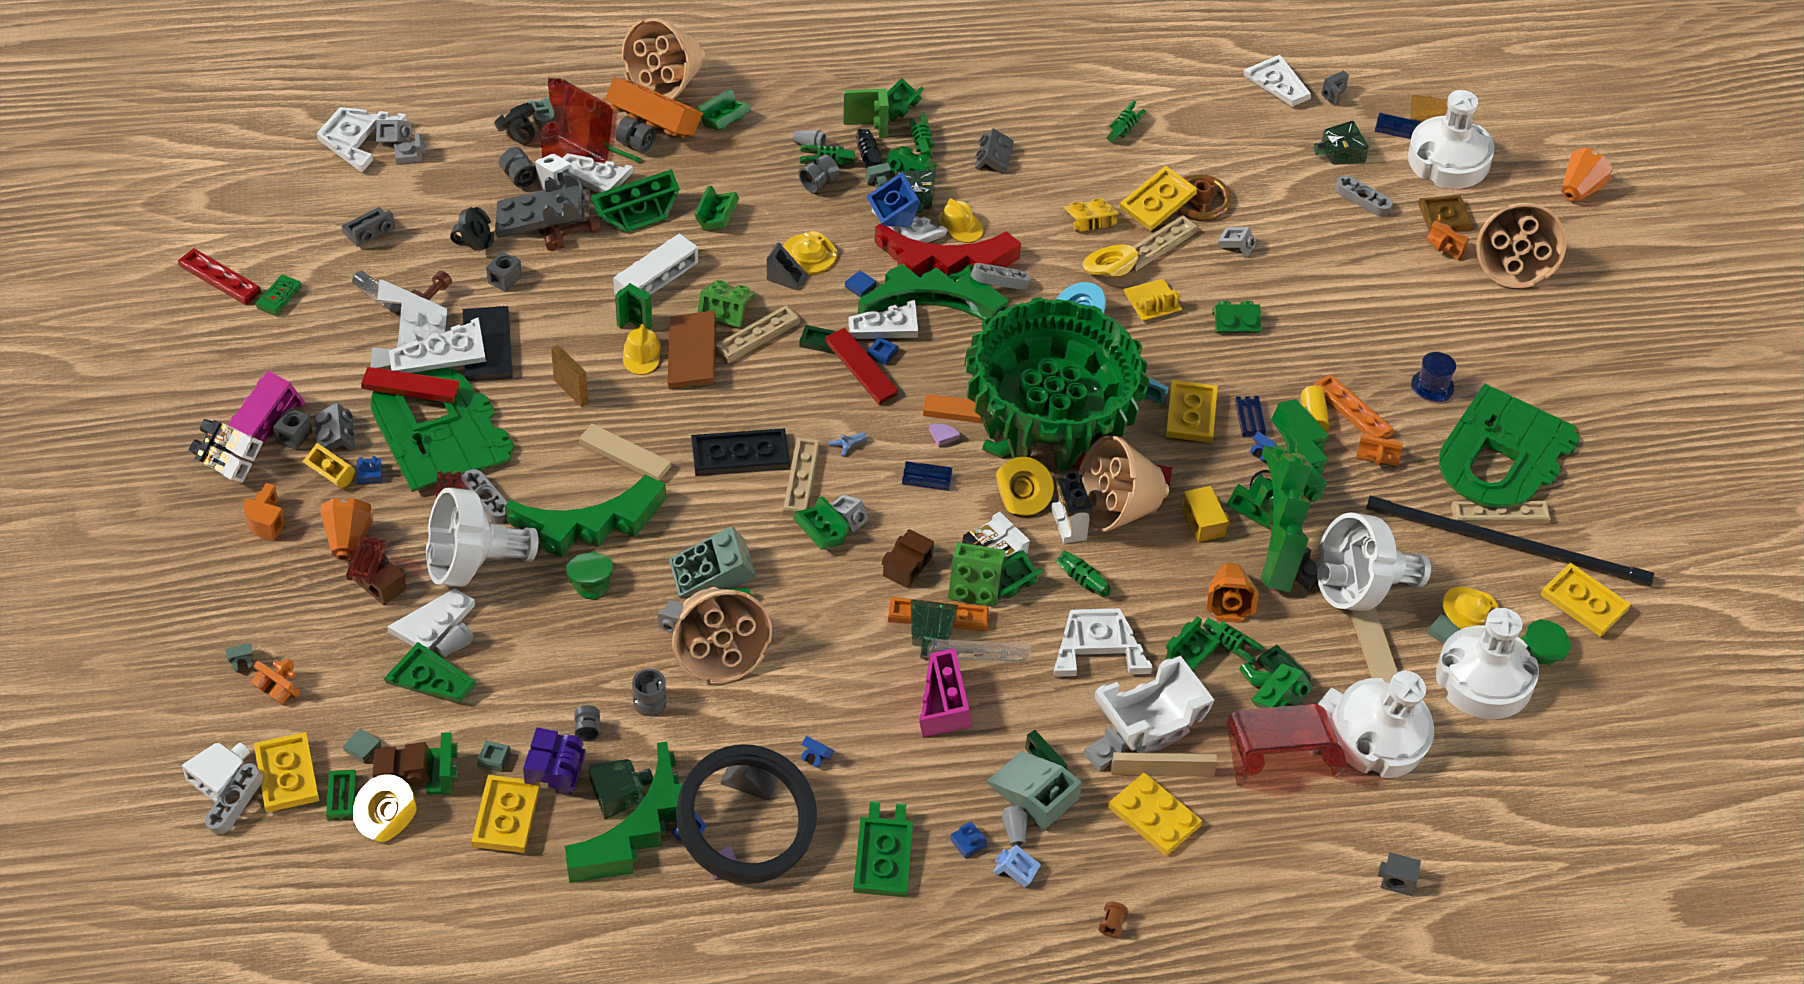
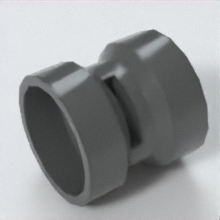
M590 705L578 707L574 713V720L577 723L574 728V735L582 741L597 739L600 736V725L598 724L600 721V710Z

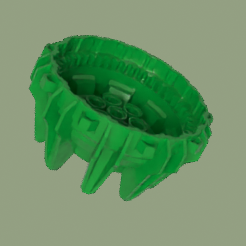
M1036 297L1032 298L1030 302L1016 304L1004 311H999L995 317L987 316L982 321L981 329L983 331L973 334L971 347L966 350L964 363L966 372L973 375L968 381L966 397L975 402L974 411L980 415L990 439L996 440L1004 432L1003 438L1008 441L1012 458H1030L1036 442L1050 444L1054 447L1055 467L1059 471L1067 470L1073 466L1083 452L1089 451L1090 446L1102 436L1122 437L1125 434L1126 426L1136 423L1139 407L1135 401H1144L1149 384V376L1146 375L1148 363L1140 356L1143 346L1139 340L1132 339L1130 333L1110 316L1104 315L1100 308L1094 305L1091 307L1068 300H1048Z

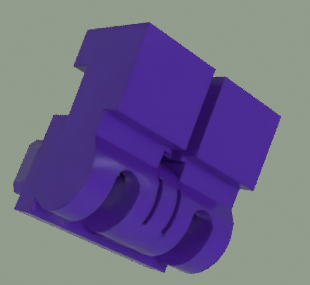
M536 727L530 745L531 749L528 751L523 767L525 784L535 785L536 782L548 783V787L555 788L557 793L571 795L572 791H575L586 755V749H582L583 741L574 735H559L558 731Z

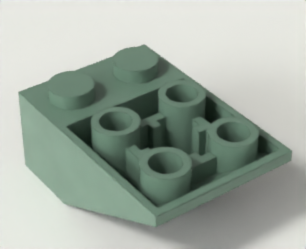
M733 526L669 558L680 598L690 597L698 591L711 587L723 590L736 588L756 577L746 540Z
M1021 751L987 780L988 785L1014 806L1024 807V811L1028 814L1027 817L1043 830L1048 828L1079 800L1082 782L1063 766Z

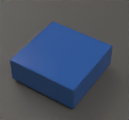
M861 270L845 281V288L860 298L876 287V280Z
M879 337L868 349L867 354L870 358L887 366L897 354L899 346Z

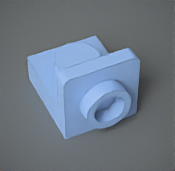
M1015 845L1008 851L1006 849L1001 851L995 860L997 866L993 872L998 875L1004 871L1023 887H1026L1032 881L1041 864L1019 846Z

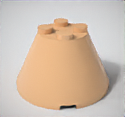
M648 18L634 24L626 34L622 47V60H625L627 71L624 73L626 79L671 99H675L701 68L702 59L705 56L704 49L700 47L699 43L692 36L657 18Z
M1533 203L1512 204L1494 213L1483 225L1477 239V257L1484 272L1496 283L1511 288L1530 287L1544 278H1549L1558 269L1566 253L1567 238L1562 223L1549 209Z
M1100 437L1090 446L1081 463L1079 475H1082V481L1092 506V513H1088L1090 517L1088 527L1095 531L1107 532L1146 515L1154 514L1160 507L1163 498H1166L1169 494V486L1165 484L1161 468L1153 464L1120 437Z
M716 587L698 591L685 600L683 610L675 625L672 637L675 658L680 667L696 680L702 679L714 684L737 680L756 668L765 657L763 654L772 639L771 620L763 605L747 593L736 590H723Z

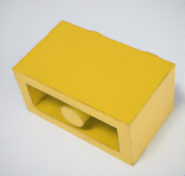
M1207 486L1184 491L1181 507L1198 543L1225 537L1227 526L1230 525L1229 516L1223 511L1220 498L1217 494L1215 495L1212 487Z

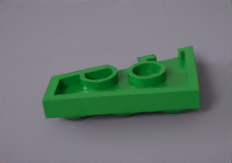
M419 642L411 648L384 678L387 684L460 703L476 686L474 679Z

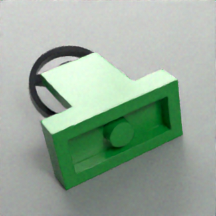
M1262 470L1251 478L1249 489L1237 484L1226 505L1268 529L1273 521L1274 505L1259 508L1254 502L1262 484L1272 481L1262 475L1263 473L1270 474V471Z

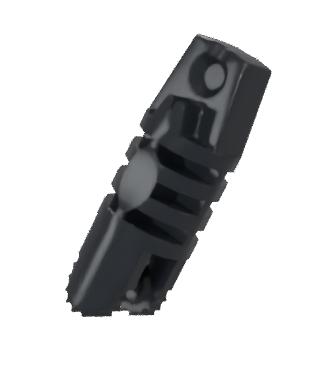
M858 129L856 133L857 146L866 169L881 164V153L869 129Z

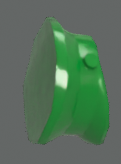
M591 552L575 556L566 565V573L570 583H572L579 595L585 599L596 600L604 596L608 590L614 567L611 558L597 552Z
M1539 619L1527 626L1525 635L1520 637L1528 645L1527 651L1530 653V656L1536 658L1537 663L1543 665L1563 661L1571 649L1565 629L1548 620Z

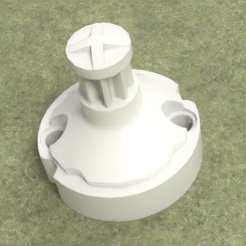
M1457 90L1448 96V110L1445 116L1427 119L1415 128L1408 151V162L1412 170L1421 179H1430L1434 181L1435 186L1448 189L1467 188L1481 182L1489 173L1494 155V142L1491 136L1483 127L1474 124L1472 120L1473 113L1478 107V98L1472 92Z
M444 488L434 502L428 524L429 538L426 545V560L429 575L435 584L466 586L486 558L501 559L502 557L520 558L521 561L532 562L538 550V533L536 529L527 527L523 530L506 528L505 525L490 524L480 498L475 491Z
M1357 513L1343 514L1329 525L1322 537L1319 546L1321 559L1316 565L1317 579L1324 598L1336 608L1367 611L1376 607L1385 598L1392 584L1401 582L1407 583L1411 587L1420 588L1427 584L1430 578L1431 564L1428 557L1418 553L1404 555L1397 551L1389 526L1379 517Z
M1496 608L1488 614L1485 625L1463 628L1451 635L1445 642L1436 667V680L1440 687L1446 688L1448 692L1446 699L1459 710L1478 718L1502 719L1520 712L1530 701L1538 681L1539 668L1537 659L1531 657L1527 651L1528 645L1518 637L1523 623L1516 612L1507 608Z
M1404 670L1393 675L1389 683L1384 682L1382 678H1369L1356 682L1344 692L1332 712L1330 733L1337 751L1346 762L1362 773H1368L1371 770L1378 772L1382 778L1400 777L1418 766L1431 747L1434 738L1433 719L1428 707L1422 700L1426 693V685L1423 679L1412 671Z

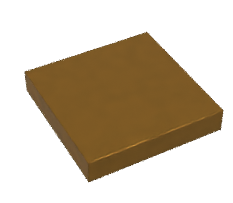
M1461 195L1419 198L1418 205L1429 233L1433 222L1436 220L1442 224L1449 225L1455 232L1472 230L1473 224Z
M559 345L551 348L554 381L583 407L588 404L586 371Z

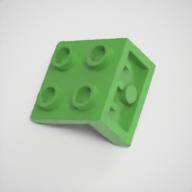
M886 88L845 90L843 102L844 125L874 124V129H878L879 138H887L889 104Z
M716 280L701 290L697 312L715 310L716 322L741 327L745 305L755 297L756 292L751 291L747 286L737 285L734 287L728 285L726 281Z
M957 542L952 560L948 598L995 607L998 600L1001 570L1006 550Z

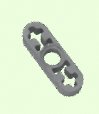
M1343 175L1337 179L1335 189L1339 195L1377 216L1384 217L1390 214L1392 200L1389 197L1351 176ZM1359 194H1366L1369 197L1362 198L1359 196Z
M976 263L970 274L974 280L980 283L1025 290L1031 280V277L1024 271Z
M476 469L466 471L462 476L463 488L475 491L479 498L485 493L493 495L487 500L480 498L481 504L491 522L496 524L505 523V505L508 502L481 471Z
M244 764L237 770L206 815L205 824L214 834L222 835L231 829L261 785L263 774L254 764ZM240 794V798L236 803L229 804V799L233 795Z

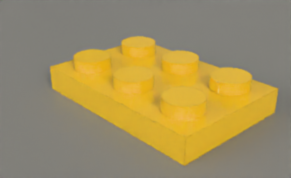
M1164 166L1121 201L1120 209L1149 231H1152L1195 196L1197 188L1169 167Z
M1172 380L1165 437L1212 443L1218 386Z
M1569 563L1542 589L1540 594L1599 637L1612 627L1629 610L1631 605L1572 563Z
M306 732L254 743L257 766L263 774L261 789L266 813L319 801Z
M1146 773L1141 774L1114 797L1108 805L1112 812L1165 856H1168L1202 824V820Z
M488 775L471 840L472 847L525 853L540 792V782L531 785L525 784L524 779Z

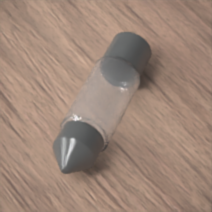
M363 271L354 273L353 284L377 302L379 281ZM377 302L391 312L401 311V304Z

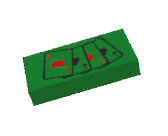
M281 274L256 302L257 309L277 316L302 288L301 282Z

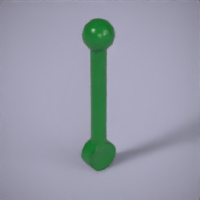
M606 142L601 145L604 151L609 150L634 161H641V158L613 148Z

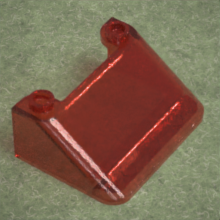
M548 78L552 107H562L560 124L548 122L541 130L542 158L551 154H556L563 158L568 153L589 157L598 163L605 162L609 154L613 118L611 105L564 79Z
M1319 704L1236 710L1227 719L1237 786H1242L1249 776H1255L1262 771L1265 765L1264 754L1321 750L1322 759L1327 766L1331 767L1333 778L1339 777L1347 767L1345 753L1325 708Z

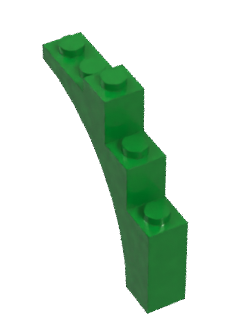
M901 263L885 274L884 284L879 285L875 290L858 300V314L870 311L879 313L887 311L889 306L896 305L897 307L906 306L907 302L915 300V305L948 307L963 311L983 321L987 316L995 317L997 312L1007 309L1009 300L990 285L974 280L970 275L971 271L953 281L938 268H934L930 272L923 274L920 278Z
M1297 399L1280 402L1271 421L1281 433L1288 453L1290 455L1298 453L1305 456L1306 461L1312 466L1304 489V496L1310 502H1316L1323 496V491L1327 485L1321 474L1324 472V467L1328 461V458L1322 451L1325 448L1329 435ZM1272 481L1262 484L1254 500L1259 508L1274 505Z
M1264 446L1262 456L1266 460L1271 474L1274 506L1270 544L1261 579L1268 588L1290 592L1309 540L1302 531V526L1310 506V501L1304 496V489L1312 466L1306 461L1305 456L1298 453L1290 455L1287 451L1288 449L1283 446Z
M645 474L634 486L613 499L594 506L572 510H545L509 500L505 505L506 522L513 527L521 529L526 527L535 528L538 537L541 539V548L548 553H554L563 557L577 538H580L587 544L599 547L614 528L623 534L636 537L666 500V484Z
M667 741L657 743L658 760L655 776L648 793L638 807L625 820L609 831L587 841L565 846L569 883L634 873L633 863L638 862L636 850L662 846L661 836L666 835L665 823L676 821L678 796L683 784H679L678 773L672 772V767L676 766L674 751H669Z

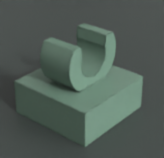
M884 163L868 167L865 174L867 185L875 183L877 189L885 184L891 171L889 164Z
M251 643L225 649L228 662L233 661L232 667L235 672L239 671L237 664L240 660H245L248 668H252L253 663L250 656H254Z

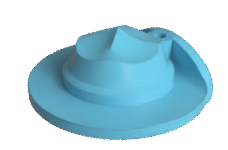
M1090 282L1071 285L1057 297L1060 300L1078 302L1085 306L1091 307L1094 305L1100 308L1103 314L1106 307L1104 292L1099 286Z

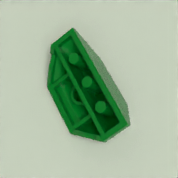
M672 169L591 195V200L599 218L627 233L665 220L680 188Z

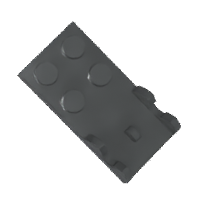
M567 172L564 177L565 185L561 186L553 178L547 177L545 180V190L497 201L495 234L497 237L501 238L581 219L583 187L578 178L572 173Z

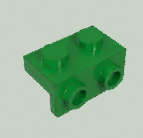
M901 78L887 91L888 117L893 122L899 116L903 118L911 110L909 108L910 105L915 107L922 99L920 94L924 91V88L921 86L916 91Z
M731 89L698 106V110L703 112L701 117L703 125L715 128L716 130L726 128L727 124L742 119L745 114L751 111L749 103L736 101L734 91Z
M906 146L890 150L886 161L889 164L890 173L897 176L899 175L897 173L903 172L904 175L908 176L906 178L909 182H914L915 176L913 173L916 171L919 185H922L921 182L923 183L925 177H920L935 172L938 164L931 161V157L924 154L917 155L913 153L911 148Z
M707 186L695 211V218L703 231L727 227L739 200L736 192L717 194L713 186Z
M631 283L620 289L615 296L617 327L623 328L628 322H631L639 328L641 324H644L645 328L651 329L653 327L651 295Z
M1221 301L1212 308L1215 320V333L1261 332L1260 304H1254L1253 301H1242L1240 304Z
M823 496L818 497L814 507L796 511L793 517L796 523L821 550L842 545L850 529V525Z
M1024 550L1003 562L998 599L1003 596L1009 599L1020 592L1018 589L1020 586L1025 585L1028 588L1039 581L1037 576L1043 570L1041 568L1035 570Z
M1197 616L1192 622H1187L1177 637L1173 636L1166 645V660L1181 656L1194 672L1219 647L1220 640L1201 628L1202 619Z
M1282 663L1251 700L1255 706L1273 713L1278 722L1284 723L1312 690V685L1303 671Z
M446 732L441 733L440 748H429L434 755L432 782L426 783L427 795L453 794V780L458 778L457 764H454V758H458V743H453L452 733Z

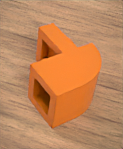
M266 483L262 490L257 492L255 500L246 498L243 505L249 530L254 535L271 541H275L285 524L282 508L275 506L278 502L276 487L273 484Z

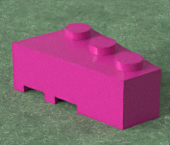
M267 370L265 375L258 380L252 393L245 398L243 405L236 415L232 416L228 425L264 443L274 434V425L288 408L302 407L305 401L289 381Z
M955 648L930 653L925 694H923L922 712L919 717L922 737L973 727Z

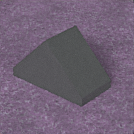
M776 243L767 257V280L797 290L808 274L780 243Z
M735 765L727 767L722 777L721 785L770 800L779 779L770 772L758 767Z

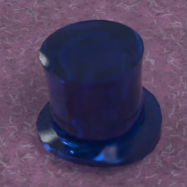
M1442 352L1426 354L1422 359L1421 371L1416 373L1411 380L1412 390L1422 398L1430 401L1444 402L1449 400L1454 392L1452 376L1456 370V362L1451 356Z

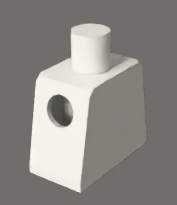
M556 154L538 159L534 164L542 190H545V180L547 177L553 178L558 185L562 186L565 185V173L573 174L571 163Z
M215 743L182 765L185 779L216 802L237 770L244 765L243 760L250 752L242 743H238L230 751L220 743Z

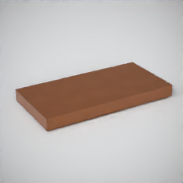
M715 310L670 316L667 383L669 389L715 383Z

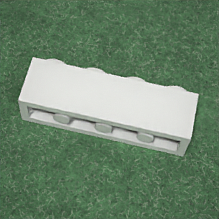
M679 233L657 249L652 250L639 261L634 262L633 265L624 271L619 272L613 278L614 294H617L620 289L631 283L652 295L698 263V247Z

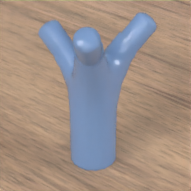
M864 432L853 436L842 434L840 440L829 441L828 445L843 446L841 455L845 456L853 445L867 441V437Z

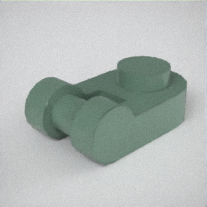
M543 97L539 101H527L529 104L532 103L536 110L531 115L535 125L547 128L554 124V110L549 97Z

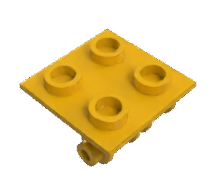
M1095 198L1091 202L1086 203L1072 202L1071 205L1064 206V209L1076 220V222H1073L1074 231L1094 230L1095 224L1097 229L1113 227L1114 224H1117L1116 215H1119V212L1102 198Z
M1164 279L1123 289L1141 321L1182 311V307L1178 302L1181 299L1180 292L1174 289L1170 290Z

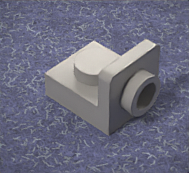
M377 120L376 142H410V122L402 120Z
M419 132L414 133L415 142L394 144L396 165L422 162V153H426L424 140L419 138Z
M1226 227L1218 240L1220 248H1240L1244 257H1249L1256 245V240L1252 235L1250 227Z
M843 494L831 504L850 525L849 531L855 532L869 520L864 504L860 499Z
M669 600L666 608L659 611L658 627L669 633L674 632L675 625L683 610V603Z
M1110 726L1106 728L1103 738L1084 749L1083 755L1101 772L1111 766L1114 752H1125L1126 743L1118 732L1116 733Z

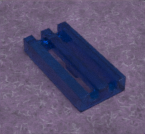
M1379 113L1374 132L1411 139L1412 133L1420 124V121Z
M1237 396L1235 405L1242 437L1255 436L1258 431L1265 435L1266 427L1259 396H1254V399H1250V396H1245V399ZM1243 406H1246L1251 431L1247 430ZM1252 406H1254L1259 430L1256 429Z
M905 461L902 484L949 491L952 467Z

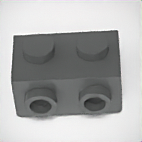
M994 128L988 134L984 133L978 142L980 147L975 156V159H977L975 168L979 170L984 164H987L1004 174L1008 170L1014 141Z
M380 207L342 225L343 233L357 247L395 228L393 213L390 210L384 212Z
M335 403L315 414L317 443L329 451L341 445H344L350 451L355 449L356 436L353 429L354 417L351 411L345 409L339 403Z

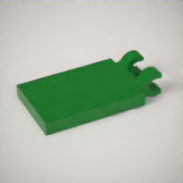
M870 801L868 817H860L853 893L907 897L913 821L905 820L907 804L896 803L895 819L879 818L880 802Z

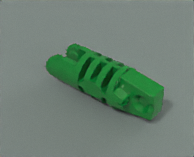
M1134 100L1110 124L1109 127L1113 130L1106 139L1111 143L1119 135L1124 138L1146 114L1144 109L1140 110L1137 114L1133 111L1136 105Z
M923 113L920 115L922 123L916 124L915 120L911 118L909 119V124L917 153L921 151V154L927 155L932 159L931 148L934 146V141L927 115Z
M800 145L802 152L817 154V156L800 157V164L813 163L815 159L825 154L833 158L837 166L854 164L855 151L844 150V147Z
M1065 550L1057 558L1056 563L1070 578L1087 590L1091 589L1099 596L1101 595V597H1108L1110 595V585L1100 576L1098 570L1083 559Z
M1207 618L1203 624L1204 630L1219 639L1222 647L1251 665L1256 660L1251 654L1243 651L1244 647L1248 645L1258 652H1262L1264 649L1263 645L1224 621L1219 624Z

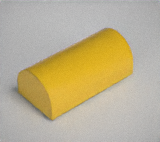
M1319 386L1306 387L1301 392V405L1325 432H1329V420L1323 388Z
M318 443L302 461L339 488L348 486L355 475V469Z

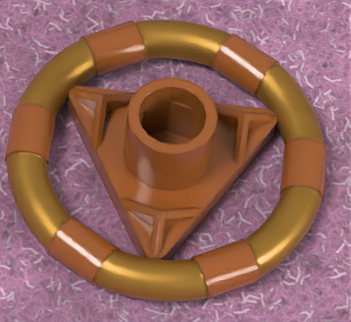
M1191 174L1182 177L1189 183L1195 182L1194 186L1197 188V194L1187 201L1195 210L1182 205L1177 210L1179 213L1195 220H1211L1224 215L1229 210L1232 196L1229 188L1222 181L1206 174ZM1220 190L1224 199L1222 206L1208 212Z

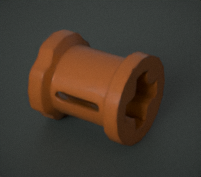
M1107 902L1104 907L1106 913L1103 921L1099 924L1098 930L1105 936L1118 938L1121 936V925L1123 919L1128 915V908L1119 902Z

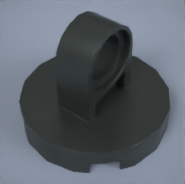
M527 102L512 108L505 117L501 115L495 120L494 124L498 131L509 129L518 143L528 144L535 136L534 127L528 118L536 110L532 103L529 104ZM520 129H525L529 133V138H523L520 135Z
M470 207L462 210L459 215L458 224L453 226L450 239L457 245H468L475 251L489 248L494 242V231L490 232L488 225L491 223V220L480 207ZM456 232H460L462 237L457 235Z

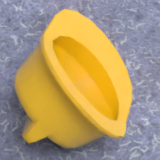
M950 198L944 210L938 216L940 225L947 228V232L957 241L972 243L979 240L983 234V226L973 215L969 204Z
M641 324L640 328L632 330L624 344V366L629 372L637 375L648 374L654 371L660 361V340L652 330L645 328L644 324Z

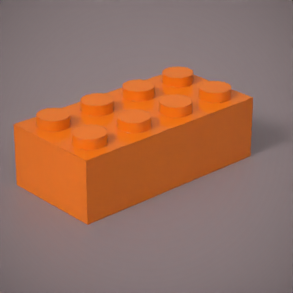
M613 77L605 98L606 102L612 104V109L629 113L628 116L632 118L647 121L646 124L652 127H660L664 129L665 133L683 138L686 135H695L703 114L701 111L638 83Z

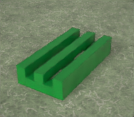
M356 770L329 771L327 821H333V818L344 820V817L354 820L353 807L356 799ZM346 777H350L348 810H344ZM335 778H340L338 810H334Z

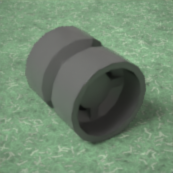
M626 116L620 121L615 136L618 142L645 153L654 143L656 129L648 124L640 123L637 119Z
M510 148L501 155L499 159L500 168L509 176V179L515 186L525 188L537 179L536 166L521 148Z
M825 154L815 159L813 163L802 167L799 170L798 176L807 191L816 193L824 188L826 183L830 184L837 180L840 172L833 158Z
M644 669L636 673L632 681L635 710L644 716L652 717L660 714L665 709L667 702L664 675L655 669Z

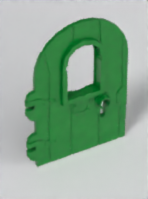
M446 367L412 372V374L459 381L460 387L454 403L441 401L448 414L428 422H416L403 395L378 391L372 392L371 411L411 492L461 477L468 470L476 469L480 471L511 461L509 454L513 451L514 443L509 439L510 436L504 429L494 428L490 419L494 416L495 409L490 404L489 398L481 393L476 394L467 379L454 369ZM417 444H422L423 451L425 450L426 454L422 455Z
M1484 383L1443 444L1439 453V468L1447 484L1458 494L1470 501L1495 508L1520 505L1528 501L1537 492L1540 485L1547 486L1555 482L1561 472L1560 465L1556 462L1560 454L1569 455L1573 453L1575 446L1579 443V436L1574 432L1577 426ZM1491 418L1495 419L1492 427H1488L1487 424ZM1484 447L1507 455L1508 458L1515 460L1506 476L1499 482L1489 483L1480 480L1473 475L1470 469Z

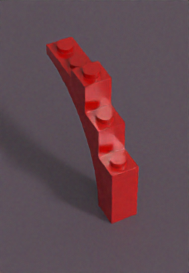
M881 223L875 226L874 242L876 245L886 251L892 259L897 260V266L902 263L918 277H922L923 274L930 272L934 268H938L949 276L963 271L969 264L975 265L976 263L1006 268L1020 259L1021 242L1007 231L977 243L939 245L908 238L895 232L888 226H883Z

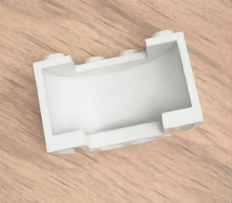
M1181 656L1163 661L1159 665L1154 681L1147 684L1142 683L1130 691L1118 693L1120 685L1117 682L1108 686L1103 685L1095 691L1096 703L1132 751L1136 749L1138 753L1155 752L1177 742L1191 732L1188 727L1192 726L1196 720L1201 722L1214 703L1213 697Z

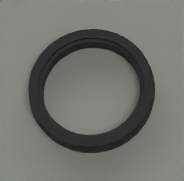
M741 744L727 746L710 753L689 772L678 796L676 820L679 835L685 848L700 866L721 879L736 883L752 884L766 882L781 876L804 856L810 846L816 828L817 807L809 782L794 763L771 749L757 745ZM748 765L768 771L781 780L792 794L798 810V830L790 847L779 856L759 863L735 861L713 849L699 831L694 812L697 790L711 774L729 766Z

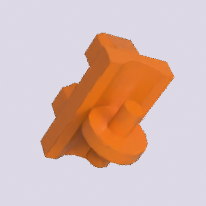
M1436 220L1432 224V229L1426 241L1433 244L1438 252L1444 251L1458 260L1462 257L1469 238L1453 231L1449 225L1442 224Z
M1361 434L1356 458L1374 461V465L1378 466L1380 463L1398 466L1403 443L1395 439L1389 438L1386 440L1371 434Z
M284 659L281 662L278 660L274 661L272 666L276 668L275 671L259 660L255 663L253 667L258 671L251 680L255 687L265 692L272 681L276 683L268 695L281 705L291 694L297 698L301 691L286 680L288 677L290 679L296 677V673L293 671V661L290 659Z

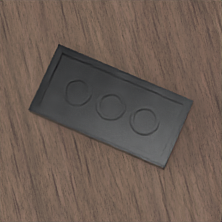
M508 306L462 309L463 325L471 323V320L479 318L486 362L465 365V378L467 381L513 378Z
M785 428L691 435L695 476L790 469Z

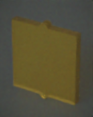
M1412 95L1410 122L1422 123L1433 117L1445 116L1447 99Z

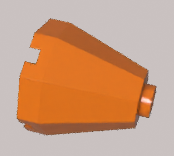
M1588 147L1573 151L1561 190L1567 200L1581 201L1607 185L1611 179L1610 174L1613 171V167L1604 155L1600 153L1594 155L1591 153L1593 150Z
M333 498L321 504L320 514L332 555L336 556L338 560H351L358 555L373 522L371 504L355 498H347V503H340V498Z
M1227 562L1218 568L1209 585L1206 609L1210 613L1212 611L1218 621L1240 623L1245 620L1246 615L1250 614L1252 616L1256 613L1258 590L1238 563Z

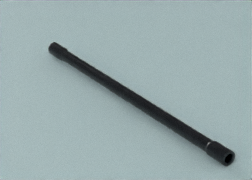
M1370 495L1366 507L1368 510L1395 515L1572 563L1647 586H1651L1654 572L1624 566L1392 503L1389 500Z

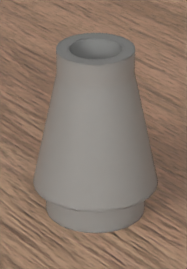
M796 130L793 141L801 145L825 146L827 136L821 130Z
M462 622L459 625L455 624L435 647L445 658L449 654L470 645V641L475 637Z
M1009 806L1003 810L1004 814L1001 818L1010 840V846L1014 847L1017 845L1021 847L1026 844L1025 836L1028 814L1022 806Z

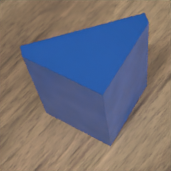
M903 172L866 196L883 226H911L920 204L917 195Z

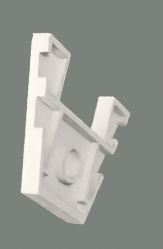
M340 107L317 132V138L357 170L363 172L373 161L371 153L357 148L377 127V120L407 121L406 114L398 113V116L388 115V112L380 111L378 114L367 113V110Z
M379 279L377 302L402 305L397 347L416 340L420 342L428 339L432 334L445 332L447 308ZM372 348L371 367L382 368L391 366L389 350L391 349Z
M1120 608L1070 610L1053 675L1054 677L1076 676L1077 665L1075 655L1125 653L1129 674H1151L1152 664L1146 660L1143 654L1144 650L1140 644H1137L1133 637V631Z

